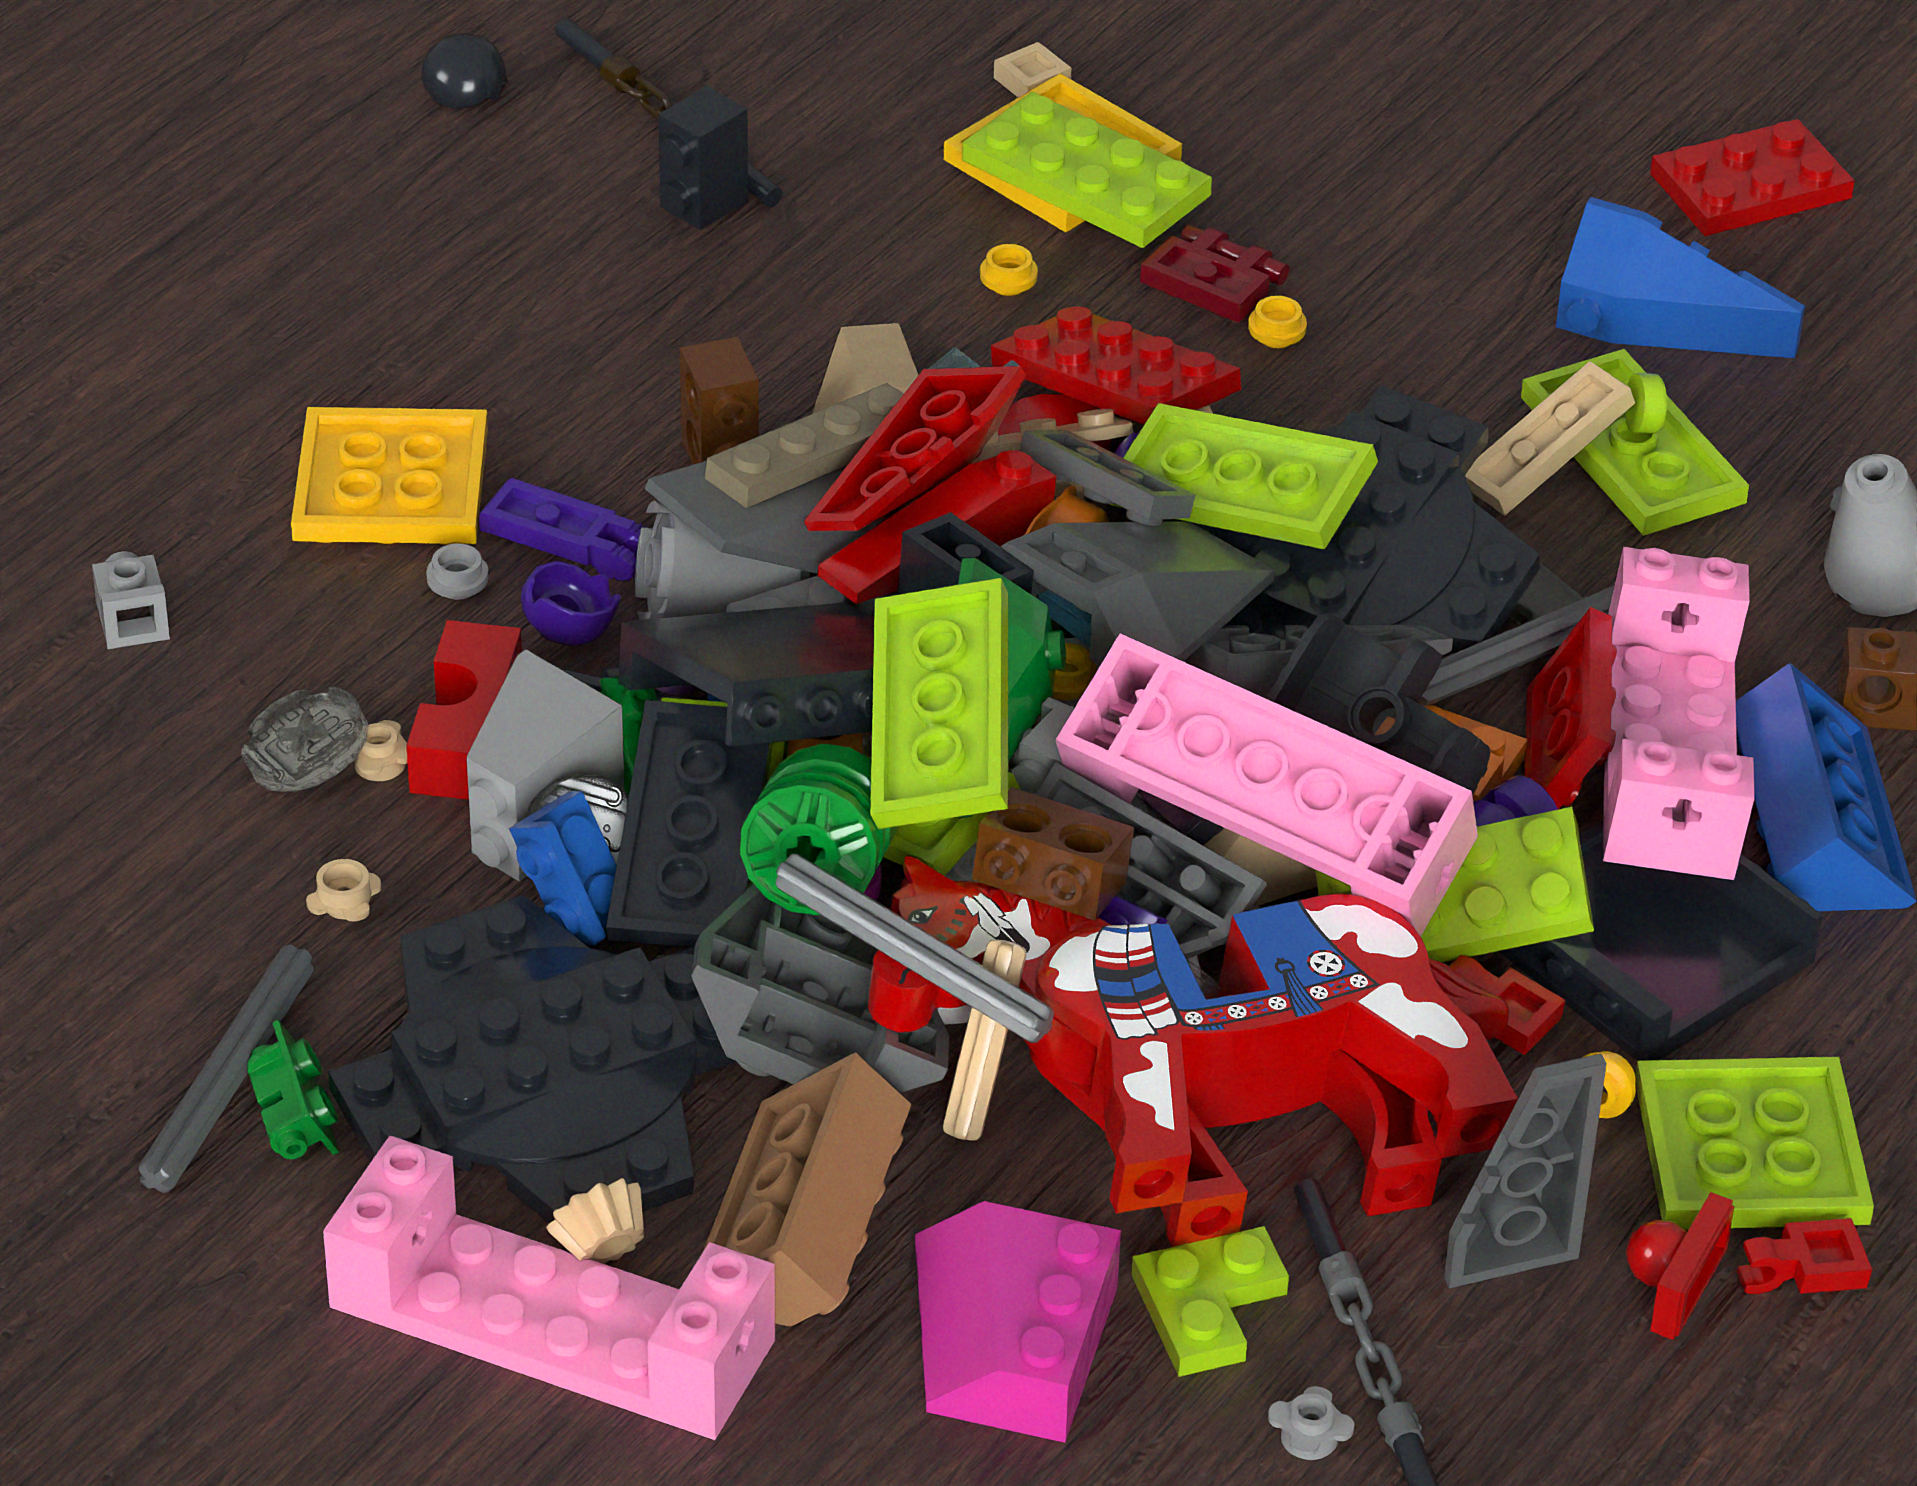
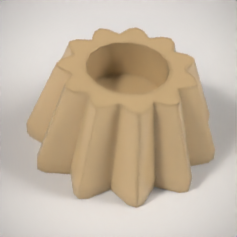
M624 1178L608 1186L598 1183L588 1193L573 1195L570 1198L569 1205L554 1211L553 1216L555 1220L546 1227L548 1232L580 1261L590 1259L605 1264L609 1260H618L624 1253L634 1250L635 1244L644 1239L641 1188L638 1183L627 1185Z

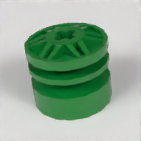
M819 744L799 749L778 764L741 829L740 855L748 878L767 899L791 912L820 915L779 890L775 884L778 876L776 873L778 866L781 862H785L791 854H800L864 893L898 830V826L878 829L871 816L872 759L850 747Z

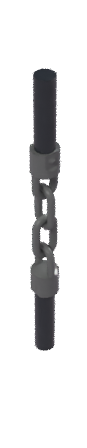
M1316 1179L1302 1180L1295 1186L1294 1194L1321 1260L1318 1267L1335 1314L1340 1322L1346 1325H1354L1362 1347L1356 1354L1355 1363L1365 1391L1370 1397L1383 1400L1386 1406L1379 1412L1377 1417L1379 1427L1386 1436L1385 1442L1391 1446L1396 1454L1408 1486H1439L1423 1445L1422 1426L1418 1423L1416 1410L1411 1403L1398 1402L1395 1396L1401 1388L1402 1376L1393 1352L1387 1344L1373 1340L1366 1322L1367 1318L1371 1315L1373 1304L1355 1256L1347 1252L1320 1182ZM1359 1297L1362 1309L1360 1310L1357 1304L1352 1303L1348 1306L1349 1314H1347L1343 1302L1353 1301ZM1380 1352L1392 1381L1390 1384L1386 1378H1379L1377 1381L1378 1388H1376L1366 1364V1357H1368L1370 1362L1377 1363L1380 1360Z

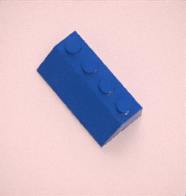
M1791 663L1736 700V745L1743 756L1753 757L1754 799L1760 817L1756 820V827L1760 836L1767 844L1771 863L1767 865L1769 875L1796 896L1806 900L1817 911L1903 909L1917 902L1867 726Z

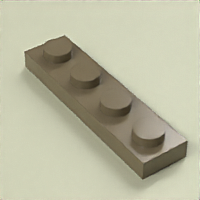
M885 383L708 457L705 479L745 508H749L842 468L851 462L899 401L903 393Z

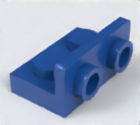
M570 791L510 827L509 831L517 846L516 856L518 863L524 873L533 880L545 905L544 912L585 945H596L606 938L603 928L607 924L617 865L583 791Z

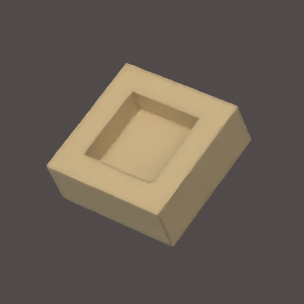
M1039 42L994 60V79L1018 98L1059 73L1071 79L1072 68Z

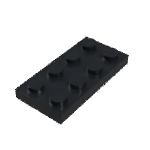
M645 701L606 924L608 940L693 947L701 932L751 887V880L748 878L740 855L741 829L755 802L767 785L774 742L738 746L725 744L727 707Z

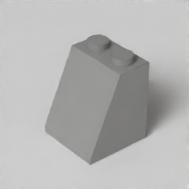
M524 650L517 655L467 755L472 853L477 855L486 865L496 867L520 882L527 875L518 863L516 856L517 846L509 828L548 805L549 803L543 802L548 795L559 798L561 797L559 794L561 791H564V793L567 790L568 792L570 790L578 791L559 785V783L572 778L615 791L618 795L616 801L583 793L584 795L606 801L610 807H617L623 803L622 705L528 650ZM612 787L619 789V791L621 792V801L617 805L609 804V802H618L620 798L619 792L613 789ZM587 801L590 804L603 807L609 810H614V808H610L604 805Z

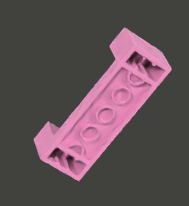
M1623 547L1608 615L1612 616V644L1617 648L1616 658L1612 666V686L1616 688V699L1611 709V729L1615 730L1616 739L1612 751L1608 753V758L1604 762L1603 861L1730 880L1735 878L1754 802L1753 757L1737 755L1735 659L1749 606V566L1747 564L1733 563L1720 557L1705 559L1670 554L1665 550L1657 548L1643 550Z
M1119 634L1055 740L1064 767L1130 804L1139 789L1146 791L1349 884L1352 895L1372 899L1393 909L1415 928L1420 937L1478 837L1471 790L1122 634Z
M389 1136L323 1230L330 1308L713 1440L717 1438L775 1341V1264L709 1242L682 1287L677 1289L590 1259L580 1261L570 1252L457 1215L453 1156L393 1136Z

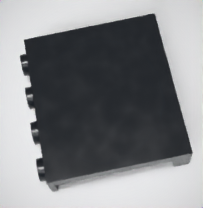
M845 602L621 622L618 684L629 690L694 685L726 702L728 705L725 744L729 746L872 732L874 617Z
M1603 821L1579 834L1594 931L1498 951L1544 988L1565 999V1004L1635 1060H1661L1814 963L1823 915L1812 908L1806 900L1796 896L1768 875L1759 865L1751 862L1742 854H1740L1734 880L1603 861Z

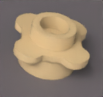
M383 720L367 725L361 730L360 736L363 742H360L358 739L359 732L351 736L355 731L342 739L343 741L357 734L355 747L348 752L354 748L360 752L357 758L354 759L355 770L361 777L367 780L387 781L397 777L405 769L407 764V742L401 736L400 724L395 721Z
M351 859L333 860L323 865L317 872V890L307 896L306 903L308 910L313 914L322 915L328 913L337 919L360 921L369 915L370 908L368 903L372 895L381 891V880L377 875L369 873L367 868L358 861Z

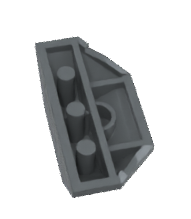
M1057 762L1035 794L1134 827L1126 884L1117 895L1167 919V924H1169L1186 960L1226 943L1232 914L1250 911L1267 886L1263 879Z

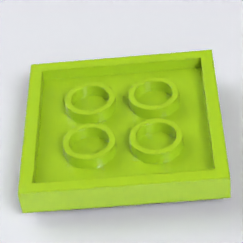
M1839 1057L1637 1061L1635 1074L1636 1089L1662 1220L1674 1221L1682 1228L1689 1229L1709 1193L1712 1192L1733 1200L1735 1208L1731 1228L1784 1227L1785 1223L1852 1218L1854 1225L1871 1224L1874 1204Z

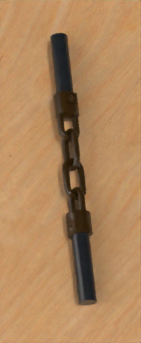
M564 18L558 22L555 28L556 36L600 71L601 77L617 91L638 98L641 106L657 120L658 114L673 106L670 98L653 83L642 77L639 69L624 56L613 54L571 19ZM654 95L659 100H661L664 105L658 107L657 109L647 100V98ZM748 163V192L767 207L776 206L782 198L783 191Z

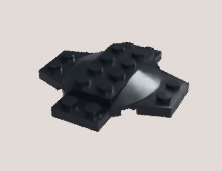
M1382 385L1379 386L1360 414L1350 411L1340 426L1314 432L1316 434L1373 444L1378 459L1377 465L1325 549L1193 523L1275 570L1274 581L1225 625H1247L1249 633L1268 634L1276 637H1284L1285 625H1306L1307 629H1309L1319 615L1331 613L1347 625H1423L1453 638L1452 651L1448 653H1457L1495 637L1540 570V554L1473 502L1465 475L1488 443V426ZM1163 519V522H1188L1178 519Z
M524 895L400 935L408 1014L402 1021L399 1029L391 1031L392 1049L328 1071L329 1090L370 1163L388 1137L393 1136L453 1156V1166L469 1172L472 1171L476 1162L494 1166L507 1177V1189L549 1224L555 1220L553 1212L569 1205L570 1198L573 1195L588 1193L598 1183L608 1186L623 1178L627 1185L638 1183L641 1188L642 1212L693 1194L694 1174L682 1098L685 1094H691L696 1075L736 1062V1060L726 1057L691 977L695 946L652 961H648L640 947L618 955L590 949Z

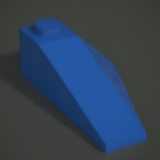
M1590 197L1561 280L1556 321L1557 328L1615 344L1783 358L1796 357L1799 349L1805 305L1747 271L1734 273L1706 257L1710 250L1693 240L1691 245L1688 246L1660 230L1659 228L1663 222L1650 214Z

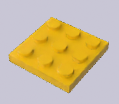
M1061 73L944 141L945 161L1064 232H1068L1085 220L962 161L963 141L1029 93L1035 92L1047 97L1053 102L1091 118L1131 139L1138 140L1142 144L1175 160L1181 161L1182 143Z
M307 407L291 520L292 540L320 543L476 544L488 433L487 410Z

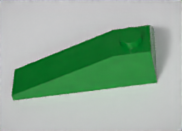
M966 558L962 559L958 585L1002 578L1008 591L1009 762L1019 747L1024 733L1033 726L1041 714L1042 703L1048 697H1052L1056 669H1065L1066 667L1065 638L1062 630H1052L1048 605L978 559ZM974 814L959 816V818L972 817Z

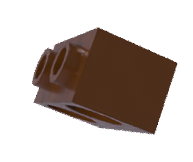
M738 337L680 347L681 442L692 465L707 461L708 457L759 436V379Z
M1848 627L1838 681L1839 704L1867 727L1917 731V632L1893 631L1884 628Z
M1011 787L1008 790V809L989 812L979 824L972 880L1096 920L1126 884L1134 827Z

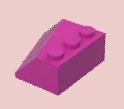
M983 1201L916 1233L915 1258L918 1274V1301L921 1318L926 1412L1065 1443L1118 1287L1121 1230Z

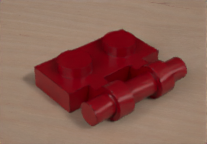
M1188 224L1182 231L1180 238L1171 235L1141 263L1140 282L1163 291L1170 296L1209 310L1218 316L1239 323L1260 300L1268 295L1269 281L1282 285L1288 277L1290 268L1288 264L1274 259L1273 253L1270 250L1258 245H1252L1250 248L1230 241L1226 232L1213 227L1203 230Z

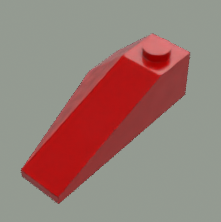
M1022 367L923 369L806 517L804 523L808 531H858L970 465L981 455L984 446L1000 427L1026 377Z
M1018 449L1003 451L995 457L970 464L924 491L819 564L817 576L855 604L898 591L903 531L951 512L1001 547L1011 540L1024 536L1033 519L1042 509L1054 501L1057 476L1035 462L1030 455Z

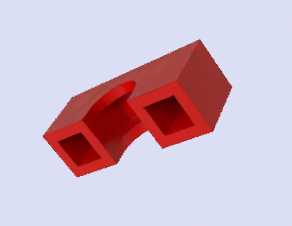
M446 621L434 658L436 705L420 703L406 745L409 793L469 800L467 755L517 655L522 653L521 628Z

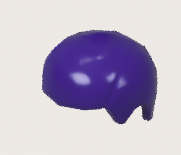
M560 561L537 566L526 580L521 593L522 609L528 622L547 641L566 646L593 642L601 636L610 626L621 600V595L619 594L611 596L609 578L605 574L590 576L580 567Z

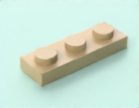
M1589 361L1476 459L1465 475L1471 492L1506 516L1635 404L1631 389Z

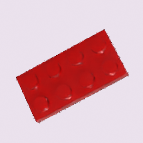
M1074 306L1061 309L1057 312L1056 317L1038 325L1018 328L1014 331L1013 336L991 345L992 367L1021 366L1026 375L1025 380L1098 408L1112 409L1114 414L1145 425L1158 403L1197 411L1241 390L1239 367L1217 360L1211 353L1195 352L1176 345L1170 338L1152 336L1133 329L1129 323L1111 321L1092 314L1091 310L1085 307Z

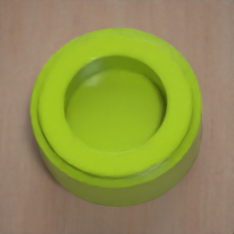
M1634 373L1627 384L1631 389L1635 402L1625 412L1627 425L1632 433H1657L1663 426L1667 410L1665 384L1658 374Z

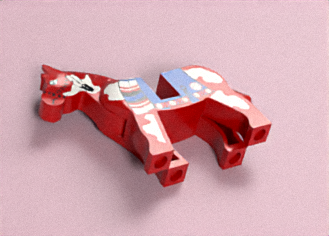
M911 856L904 858L903 871L906 879L901 881L900 890L893 894L892 911L981 965L986 945L990 940L1010 941L1026 949L1027 955L1019 988L1046 1003L1054 1011L1053 1026L1048 1034H1045L1038 1043H1030L1023 1039L1028 1045L1031 1058L1039 1072L1105 1131L1107 1141L1116 1159L1109 1196L1116 1214L1160 1206L1165 1219L1166 1236L1171 1247L1240 1232L1248 1190L1205 1128L1258 1121L1322 1102L1346 1124L1361 1148L1365 1165V1181L1360 1203L1368 1217L1431 1206L1442 1158L1492 1150L1518 1101L1514 1090L1487 1042L1488 1039H1492L1506 1029L1509 1021V1007L1505 1000L1470 982L1448 965L1429 958L1425 944L1415 928L1399 913L1372 899L1350 894H1329L1232 914L1216 998L1206 1000L1169 924L1111 925L1100 918L1092 920L981 882L951 880L917 858ZM879 950L875 953L868 996V1009L871 1017L881 1026L895 1032H912L926 1026L937 1008H957L967 1005ZM1428 1110L1437 1123L1436 1139L1428 1119Z

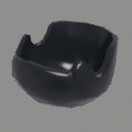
M470 33L445 36L430 48L422 66V82L425 90L436 103L452 109L475 106L486 98L497 100L500 97L503 82L508 81L505 63L498 48L488 39Z

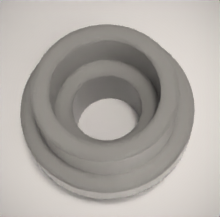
M449 544L438 549L434 553L426 571L427 583L430 589L438 595L455 600L465 599L479 593L485 588L489 579L488 566L481 558V554L477 549L466 544Z

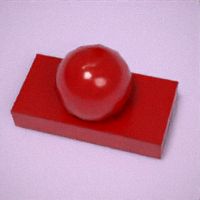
M1710 1192L1688 1232L1674 1221L1652 1220L1643 1223L1631 1234L1626 1248L1628 1266L1634 1277L1648 1287H1657L1651 1332L1672 1340L1681 1333L1728 1249L1735 1208L1733 1200Z

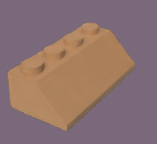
M856 1052L761 1102L704 1247L705 1250L708 1243L711 1242L775 1264L776 1324L791 1327L817 1313L821 1315L828 1314L844 1300L849 1290L847 1280L856 1255L867 1241L868 1234L865 1230L873 1208L885 1191L886 1184L884 1178L892 1156L897 1152L903 1141L901 1131L911 1103Z

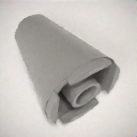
M1885 454L1864 456L1856 460L1848 468L1824 559V569L1829 589L1836 597L1838 593L1842 598L1849 601L1850 607L1861 614L1889 617L1910 613L1917 609V489L1904 465L1898 459Z
M654 500L648 505L646 513L657 514L653 528L641 527L638 541L635 597L647 598L649 612H637L639 620L726 613L727 606L730 603L810 577V572L722 553L660 501Z

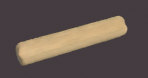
M990 940L986 945L982 965L1019 987L1027 955L1026 949L1010 941ZM972 1007L942 1124L945 1133L963 1140H979L983 1134L1008 1032L1007 1028Z

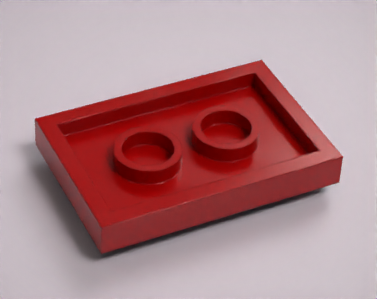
M1799 119L1784 121L1776 125L1741 134H1732L1725 138L1693 146H1684L1677 150L1653 155L1650 170L1651 176L1704 236L1852 199L1855 182Z
M1592 607L1587 610L1527 688V747L1525 751L1524 777L1530 778L1542 786L1554 800L1558 809L1562 805L1569 806L1573 803L1580 791L1583 778L1595 764L1600 766L1607 760L1608 753L1612 751L1616 739V732L1611 729V709L1616 699V688L1612 686V666L1617 654V648L1612 644V616Z

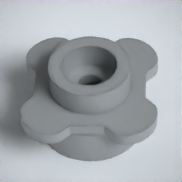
M1309 1387L1304 1391V1394L1297 1396L1294 1400L1290 1402L1278 1401L1269 1408V1423L1274 1427L1281 1428L1283 1446L1289 1453L1298 1458L1306 1460L1324 1458L1335 1450L1338 1441L1348 1440L1354 1432L1353 1419L1348 1415L1341 1414L1332 1404L1331 1392L1322 1387Z

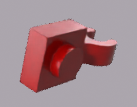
M1460 955L1449 966L1470 982L1505 1000L1509 1007V1021L1506 1029L1495 1036V1038L1523 1055L1562 1019L1566 1000L1511 967L1498 978L1485 970L1476 960L1466 955Z
M1852 1218L1785 1223L1781 1239L1757 1237L1744 1241L1743 1248L1750 1265H1741L1737 1268V1274L1743 1290L1749 1294H1762L1772 1291L1784 1281L1792 1278L1795 1279L1800 1294L1866 1289L1872 1272V1267Z

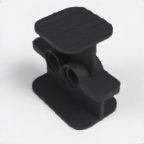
M1325 613L1322 616L1319 615L1313 621L1308 631H1305L1300 644L1292 652L1291 659L1286 667H1283L1278 675L1280 677L1275 685H1272L1266 699L1471 790L1473 795L1478 787L1477 784L1484 777L1488 769L1487 765L1490 758L1489 746L1469 730L1463 727L1460 728L1418 703L1439 669L1442 655L1429 644L1420 639H1415L1401 656L1348 626L1333 614ZM1395 708L1396 720L1392 728L1384 734L1374 735L1373 724L1378 714L1386 709Z

